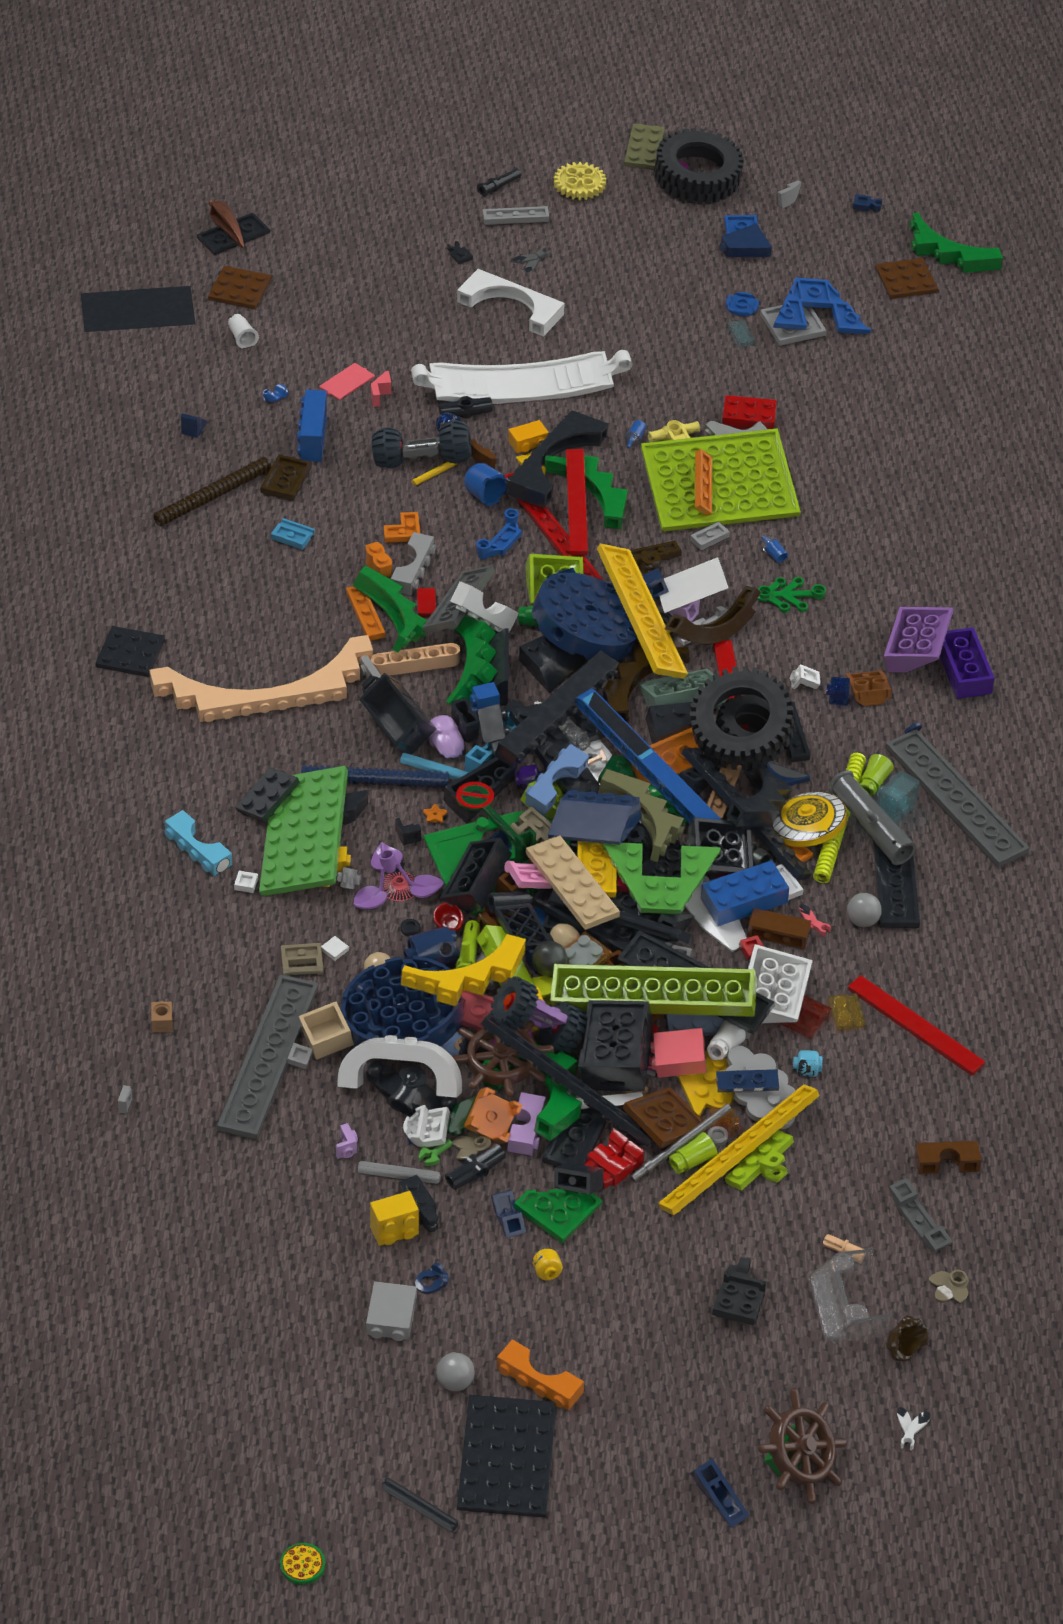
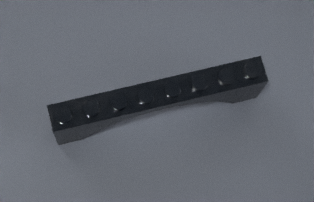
M571 410L555 426L554 430L548 433L546 439L540 442L536 450L531 452V455L523 461L522 465L516 468L514 474L507 478L505 484L507 487L506 494L545 508L552 500L554 486L546 478L542 470L546 455L554 456L561 451L574 447L600 446L608 435L609 423Z

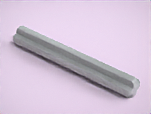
M360 1161L358 1165V1172L362 1174L407 1179L418 1175L422 1182L438 1184L440 1181V1172L366 1161Z

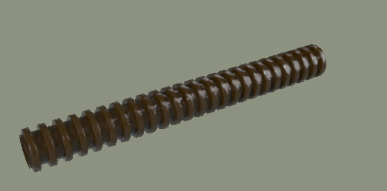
M263 456L261 459H257V461L230 473V475L228 474L226 477H222L212 484L199 489V491L181 498V500L172 503V505L170 504L158 510V512H154L155 522L158 521L160 523L159 526L162 527L164 523L168 524L173 519L175 520L187 514V512L189 513L191 510L199 508L200 505L203 506L205 503L214 500V498L216 499L218 496L226 494L227 491L230 492L232 489L245 484V482L247 483L249 480L257 478L258 475L265 474L271 469L269 459Z

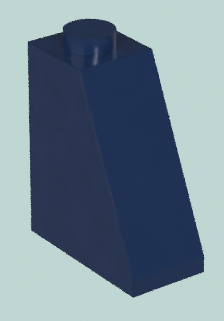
M757 223L721 236L720 250L727 257H770L772 246Z

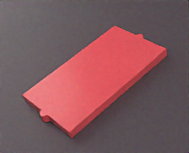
M354 363L319 387L327 390L328 395L341 400L373 379L375 375L367 371V368Z

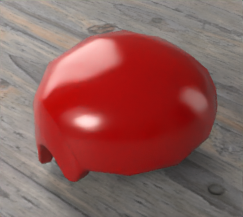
M443 903L437 906L433 912L434 923L437 928L445 927L447 924L450 926L448 927L450 930L458 932L464 924V915L456 905L451 906Z

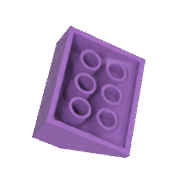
M900 607L884 654L887 671L906 673L938 660L953 614V608Z

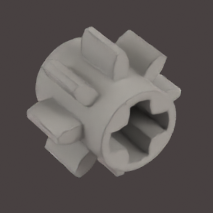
M343 867V872H338L337 881L341 882L340 887L354 889L355 884L359 885L361 875H357L358 870Z

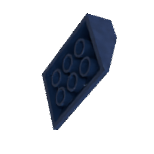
M570 790L560 800L548 833V838L561 836L564 840L620 845L642 818L640 798L632 797L631 795L620 796L613 793L598 794L593 791L579 792L577 790Z

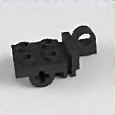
M740 1257L738 1266L729 1264L728 1269L724 1273V1279L713 1307V1316L753 1326L756 1324L764 1299L767 1281L748 1277L751 1259Z

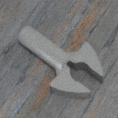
M722 606L716 607V614L703 621L701 625L715 621L724 615L728 609Z

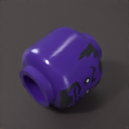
M537 765L521 766L519 771H516L517 786H520L522 790H526L528 784L536 781L543 771H539Z

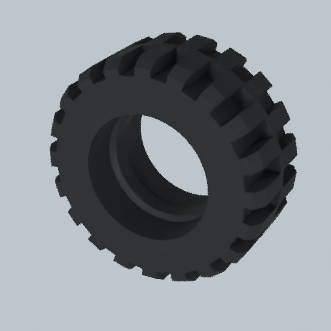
M736 695L734 698L727 699L720 706L715 723L723 732L731 736H750L755 733L746 731L739 725L747 724L761 730L769 719L770 708L767 701L758 696Z

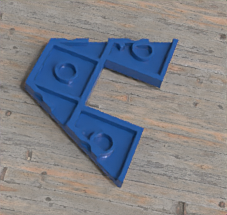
M797 277L773 325V328L806 330L807 322L803 306L831 308L836 329L839 333L868 334L871 331L870 327L867 328L860 321L861 317L854 312V309L848 302H844L839 297L840 293L832 287L828 280Z

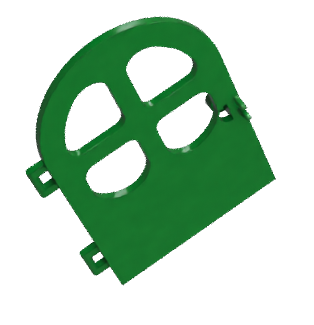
M525 811L512 812L500 815V817L510 826L513 822L518 824L519 816ZM543 816L552 824L553 820L546 816ZM480 817L477 819V822L423 835V839L444 882L445 888L469 843L482 840L483 834L487 831L500 829L490 818ZM477 829H486V830L481 832V831H478ZM507 836L512 847L510 850L512 855L509 861L515 860V846L513 841ZM564 840L570 847V840ZM529 859L523 861L522 864H526L529 861ZM538 888L527 889L532 897L536 894V891L540 890ZM486 903V906L483 908V910L473 911V912H471V913H472V914H476V913H480V912L487 911V910H488L487 903Z

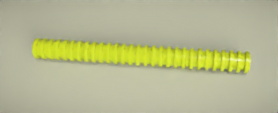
M853 753L850 755L846 770L852 771L854 779L860 783L866 757L861 753ZM846 807L847 814H848V819H849L850 811H849L848 808ZM846 825L839 834L823 843L813 874L814 879L820 883L830 881Z

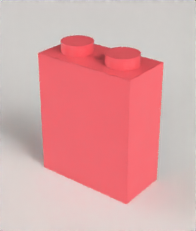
M702 1028L654 1033V1041L651 1042V1052L655 1054V1058H651L652 1069L657 1071L658 1078L707 1073Z

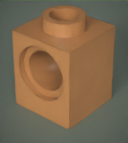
M151 1002L152 1032H173L172 1002Z

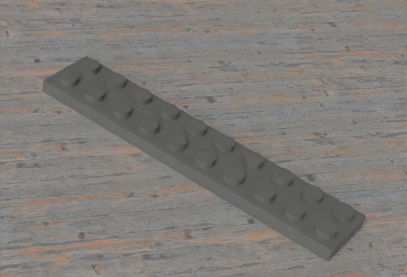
M917 729L886 743V749L997 867L1029 853L1030 847Z
M280 974L220 1117L217 1131L257 1140L287 1067V1058L293 1043L297 1042L302 1030L299 1016L309 1012L318 990V983Z

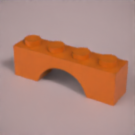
M512 1339L497 1356V1369L504 1376L509 1375L513 1377L523 1387H530L538 1396L547 1397L552 1400L558 1408L564 1407L570 1410L584 1392V1381L567 1371L558 1375H544L537 1372L529 1362L530 1349Z

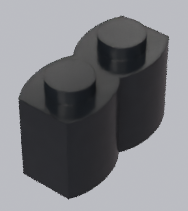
M465 698L452 701V719L458 726L463 740L468 742L478 739L479 718L472 711L470 702Z

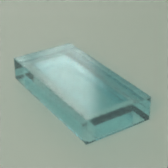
M745 320L728 322V327L738 347L755 345V339Z

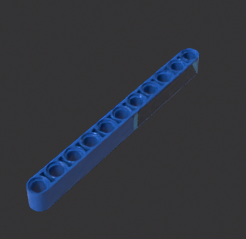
M591 688L575 698L578 709L690 824L694 817L721 820L594 689Z

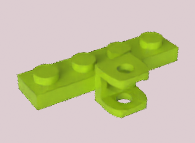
M777 1130L768 1140L764 1141L725 1177V1182L741 1191L761 1173L766 1179L772 1182H779L788 1174L787 1168L781 1165L785 1162V1157L782 1153L794 1143L793 1136Z

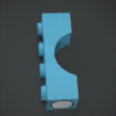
M182 810L165 821L164 832L169 840L173 839L180 850H185L189 853L190 858L194 862L198 861L205 872H210L215 876L232 865V853L220 842L205 844L193 837L196 833L195 820Z

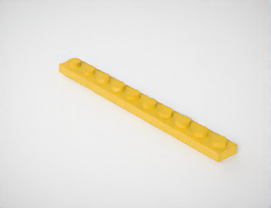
M803 1084L658 1203L660 1209L672 1215L680 1212L688 1203L696 1199L699 1194L709 1188L720 1177L724 1176L727 1171L818 1098V1090Z

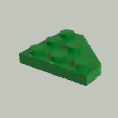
M548 1189V1192L527 1190L514 1203L513 1208L522 1212L525 1217L563 1244L602 1205L603 1200L593 1193L587 1194L563 1189Z

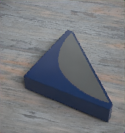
M769 761L765 765L777 779H783L789 786L810 781V776Z

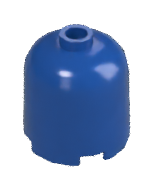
M485 463L471 466L465 474L464 485L467 491L487 506L500 502L498 499L507 493L505 485L507 479L505 476Z

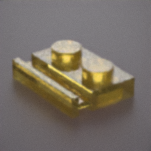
M857 993L854 996H848V994L828 996L829 1006L837 1031L860 1027L865 1028L866 1023Z

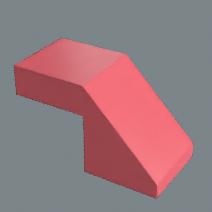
M385 371L371 383L373 407L380 406V395L391 394L389 371Z

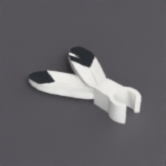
M899 1407L897 1416L905 1433L901 1440V1448H904L905 1442H909L910 1450H913L914 1434L919 1432L929 1422L930 1413L922 1412L911 1421L907 1410Z

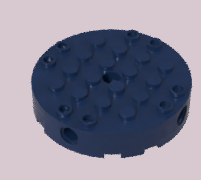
M558 573L550 576L542 583L533 602L532 616L534 621H537L539 624L538 629L549 641L572 655L577 653L585 656L584 659L591 660L599 651H602L618 661L627 657L632 652V646H635L638 640L612 583L580 573Z
M413 956V959H402V957L387 959L384 964L376 967L372 965L360 972L345 989L341 1005V1012L351 1031L354 1046L356 1047L369 1039L385 1038L388 1035L397 1036V1039L404 1040L406 1037H415L417 1041H425L443 1046L453 1037L463 1021L464 1002L462 995L456 1006L438 1002L437 995L402 986L401 976L404 965L423 971H446L450 969L436 960Z

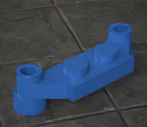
M510 508L505 510L504 520L506 525L491 541L480 539L476 542L478 558L486 559L496 555L503 556L522 536V530L519 529L517 522L519 512L516 509Z

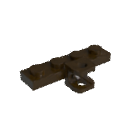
M675 540L630 550L637 566L640 565L643 575L648 573V570L658 568L660 571L658 564H660L661 560L682 556V550Z

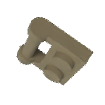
M321 943L281 945L283 975H323ZM316 963V966L289 967V965Z

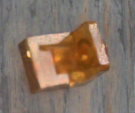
M710 1108L709 1117L720 1108ZM732 1108V1111L711 1126H730V1136H734L735 1129H739V1117H735V1108Z

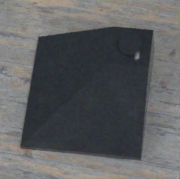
M694 817L688 827L689 846L721 848L720 855L716 857L710 870L707 872L732 874L753 867L750 827H736L732 821Z

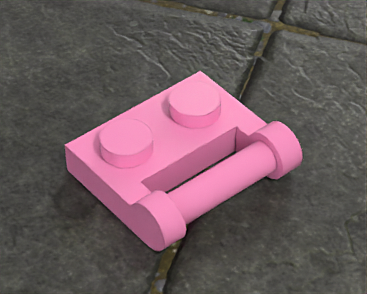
M506 861L505 871L511 874L518 887L552 889L551 885L534 864Z

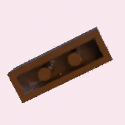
M754 908L748 926L747 937L758 935L761 940L805 949L810 934L811 920Z

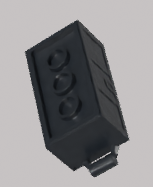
M386 673L380 678L370 674L361 684L364 695L359 700L392 743L402 751L413 754L437 729L403 685Z

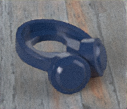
M434 1263L430 1269L424 1270L417 1275L415 1286L422 1293H434L447 1286L449 1281L448 1273L445 1272L441 1264ZM426 1277L439 1278L434 1280L431 1286H424L421 1283L422 1279Z

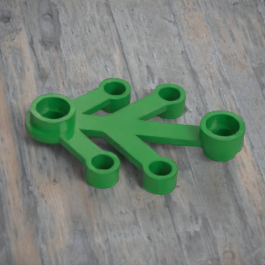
M778 577L770 586H760L758 588L761 593L757 599L761 602L769 601L777 606L782 613H787L790 610V605L787 602L796 606L799 612H806L808 604L801 602L795 597L823 599L826 594V588L821 584H816L811 590L793 591L797 587L803 586V578L795 577L785 587L786 580ZM783 587H785V588L782 589L781 591H775V590H777L778 588H783ZM777 598H782V599L786 600L787 602H782V601H780V600L777 599Z

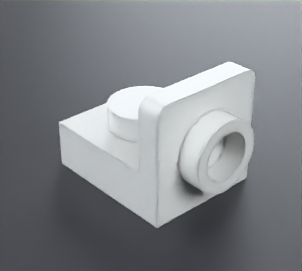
M801 664L790 675L793 689H796L800 683L814 689L820 686L819 672Z

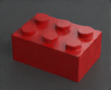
M725 395L722 424L740 430H747L760 421L767 429H774L777 400Z

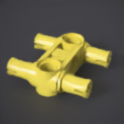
M672 420L662 429L648 432L649 442L690 438L688 434L700 432V425L698 421L683 424Z

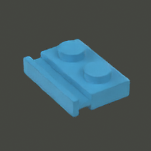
M282 518V522L271 533V539L303 550L311 540V536L315 535V529Z

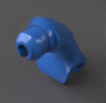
M283 384L276 385L272 393L268 389L262 393L263 400L266 402H276L287 397L289 394L286 386Z

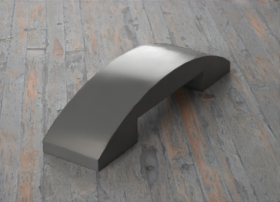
M907 1178L889 1186L890 1193L900 1213L928 1248L936 1252L953 1243L943 1227H937L918 1201V1193Z

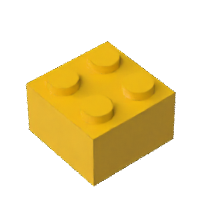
M410 1191L370 1202V1228L379 1246L384 1244L392 1245L397 1240L404 1238L412 1239L415 1235L419 1234V1209Z

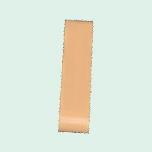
M448 643L405 649L399 653L396 651L377 653L371 657V662L381 676L384 673L390 676L453 667L460 662V647L457 644Z

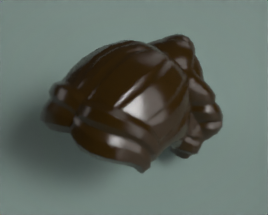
M908 1315L903 1317L898 1325L889 1332L886 1346L892 1358L903 1362L910 1360L916 1351H921L922 1347L928 1344L929 1333L927 1332V1325H924L922 1318L915 1319Z

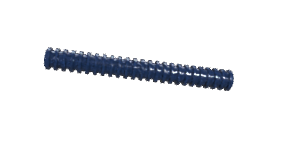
M303 764L301 773L329 769L330 766L324 767V765H321V767H318V765H315V767H312V765H309L307 767ZM347 767V782H350V784H353V782H356V784H359V782L365 784L366 782L369 785L371 783H374V785L385 783V785L391 784L392 786L394 784H397V786H400V784L406 786L408 784L410 787L412 785H415V787L427 785V787L433 786V788H436V786L442 788V786L449 784L448 771L446 773L442 771L440 773H437V771L431 773V771L425 772V770H422V772L410 770L409 772L407 769H404V771H401V769L389 771V769L383 770V768L371 770V768L365 769V767L359 769V767L348 769Z

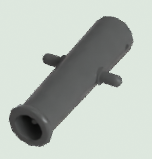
M845 770L835 775L829 784L830 792L836 794L844 802L848 810L892 864L900 865L908 861L915 853L916 844L854 779L852 771Z

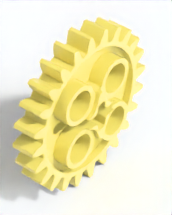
M573 162V165L567 163L566 167L561 166V169H557L554 176V188H557V192L561 191V195L566 194V198L572 196L573 200L576 197L579 200L583 197L585 200H587V197L593 199L594 195L599 196V193H603L606 185V175L603 174V170H599V167L594 168V164L588 166L587 162L584 165L581 162L577 165L575 162Z

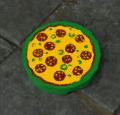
M296 1543L288 1547L282 1554L280 1559L282 1574L285 1579L293 1584L306 1585L307 1583H314L324 1573L326 1567L325 1556L321 1549L313 1544Z

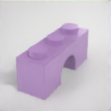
M521 1092L518 1103L523 1106L516 1120L525 1121L527 1124H512L511 1134L508 1139V1151L532 1156L533 1150L538 1149L540 1137H537L538 1133L534 1132L537 1115L546 1106L545 1097Z

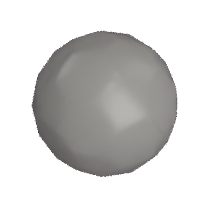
M858 893L849 900L847 915L849 920L856 926L870 927L879 920L882 908L879 900L872 894Z
M456 1352L442 1357L436 1368L438 1382L449 1391L458 1392L466 1389L472 1383L475 1374L474 1365L470 1358Z

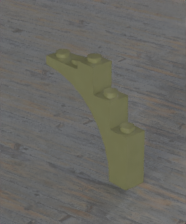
M606 769L601 779L598 794L613 793L614 795H631L632 797L640 798L642 815L640 821L648 830L652 840L650 860L658 862L660 856L665 855L667 845L669 846L670 842L675 844L677 838L682 837L685 829L682 826L684 818L667 813L668 809L665 808L667 801L651 796V792L648 791L650 783Z

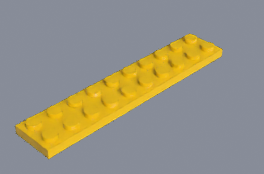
M600 543L597 551L653 672L658 675L685 679L688 672L669 632L664 629L666 627L630 549Z

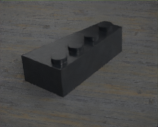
M495 757L446 785L443 800L467 824L480 811H470L458 804L456 801L458 788L465 783L481 782L491 787L495 798L515 778L517 765L511 768Z

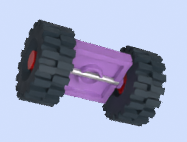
M518 976L508 978L507 983L503 982L501 984L502 988H498V994L493 997L494 1003H491V1008H493L490 1011L491 1015L513 1031L519 1030V1027L523 1028L525 1022L528 1023L532 1020L534 1026L538 1027L539 1033H541L538 1036V1039L541 1040L539 1042L540 1045L554 1046L553 1053L555 1054L561 1051L565 1054L567 1052L571 1053L573 1051L572 1048L578 1046L577 1042L582 1040L583 1037L581 1035L585 1033L586 1029L584 1026L587 1025L584 1011L564 1001L556 1003L555 1007L546 1005L545 1001L537 996V987Z

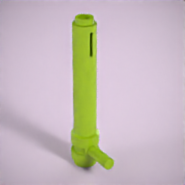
M474 920L468 921L465 925L460 957L456 963V969L475 963L478 946L476 938L480 934V924Z

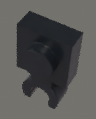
M455 241L454 247L447 244L450 256L458 265L473 260V255L466 247L460 248L459 242Z

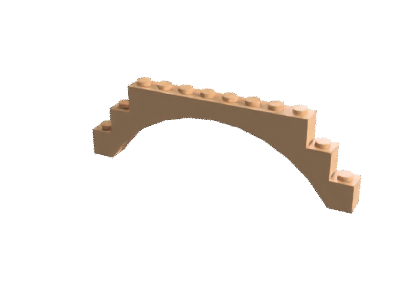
M368 635L352 637L341 652L325 667L295 682L272 688L240 690L210 686L189 679L169 667L151 669L150 682L154 697H165L173 694L177 709L196 707L199 721L211 722L216 719H230L235 716H248L253 713H267L272 710H285L290 707H304L309 704H322L327 701L346 699L347 686L345 682L353 683L360 680V657L367 655L371 660L373 648Z

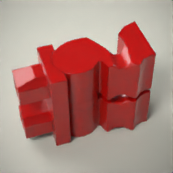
M614 1129L609 1135L608 1146L600 1143L593 1152L591 1151L587 1155V1162L584 1165L604 1168V1190L610 1185H618L629 1173L632 1174L634 1169H638L644 1163V1150L632 1141L628 1142V1138Z

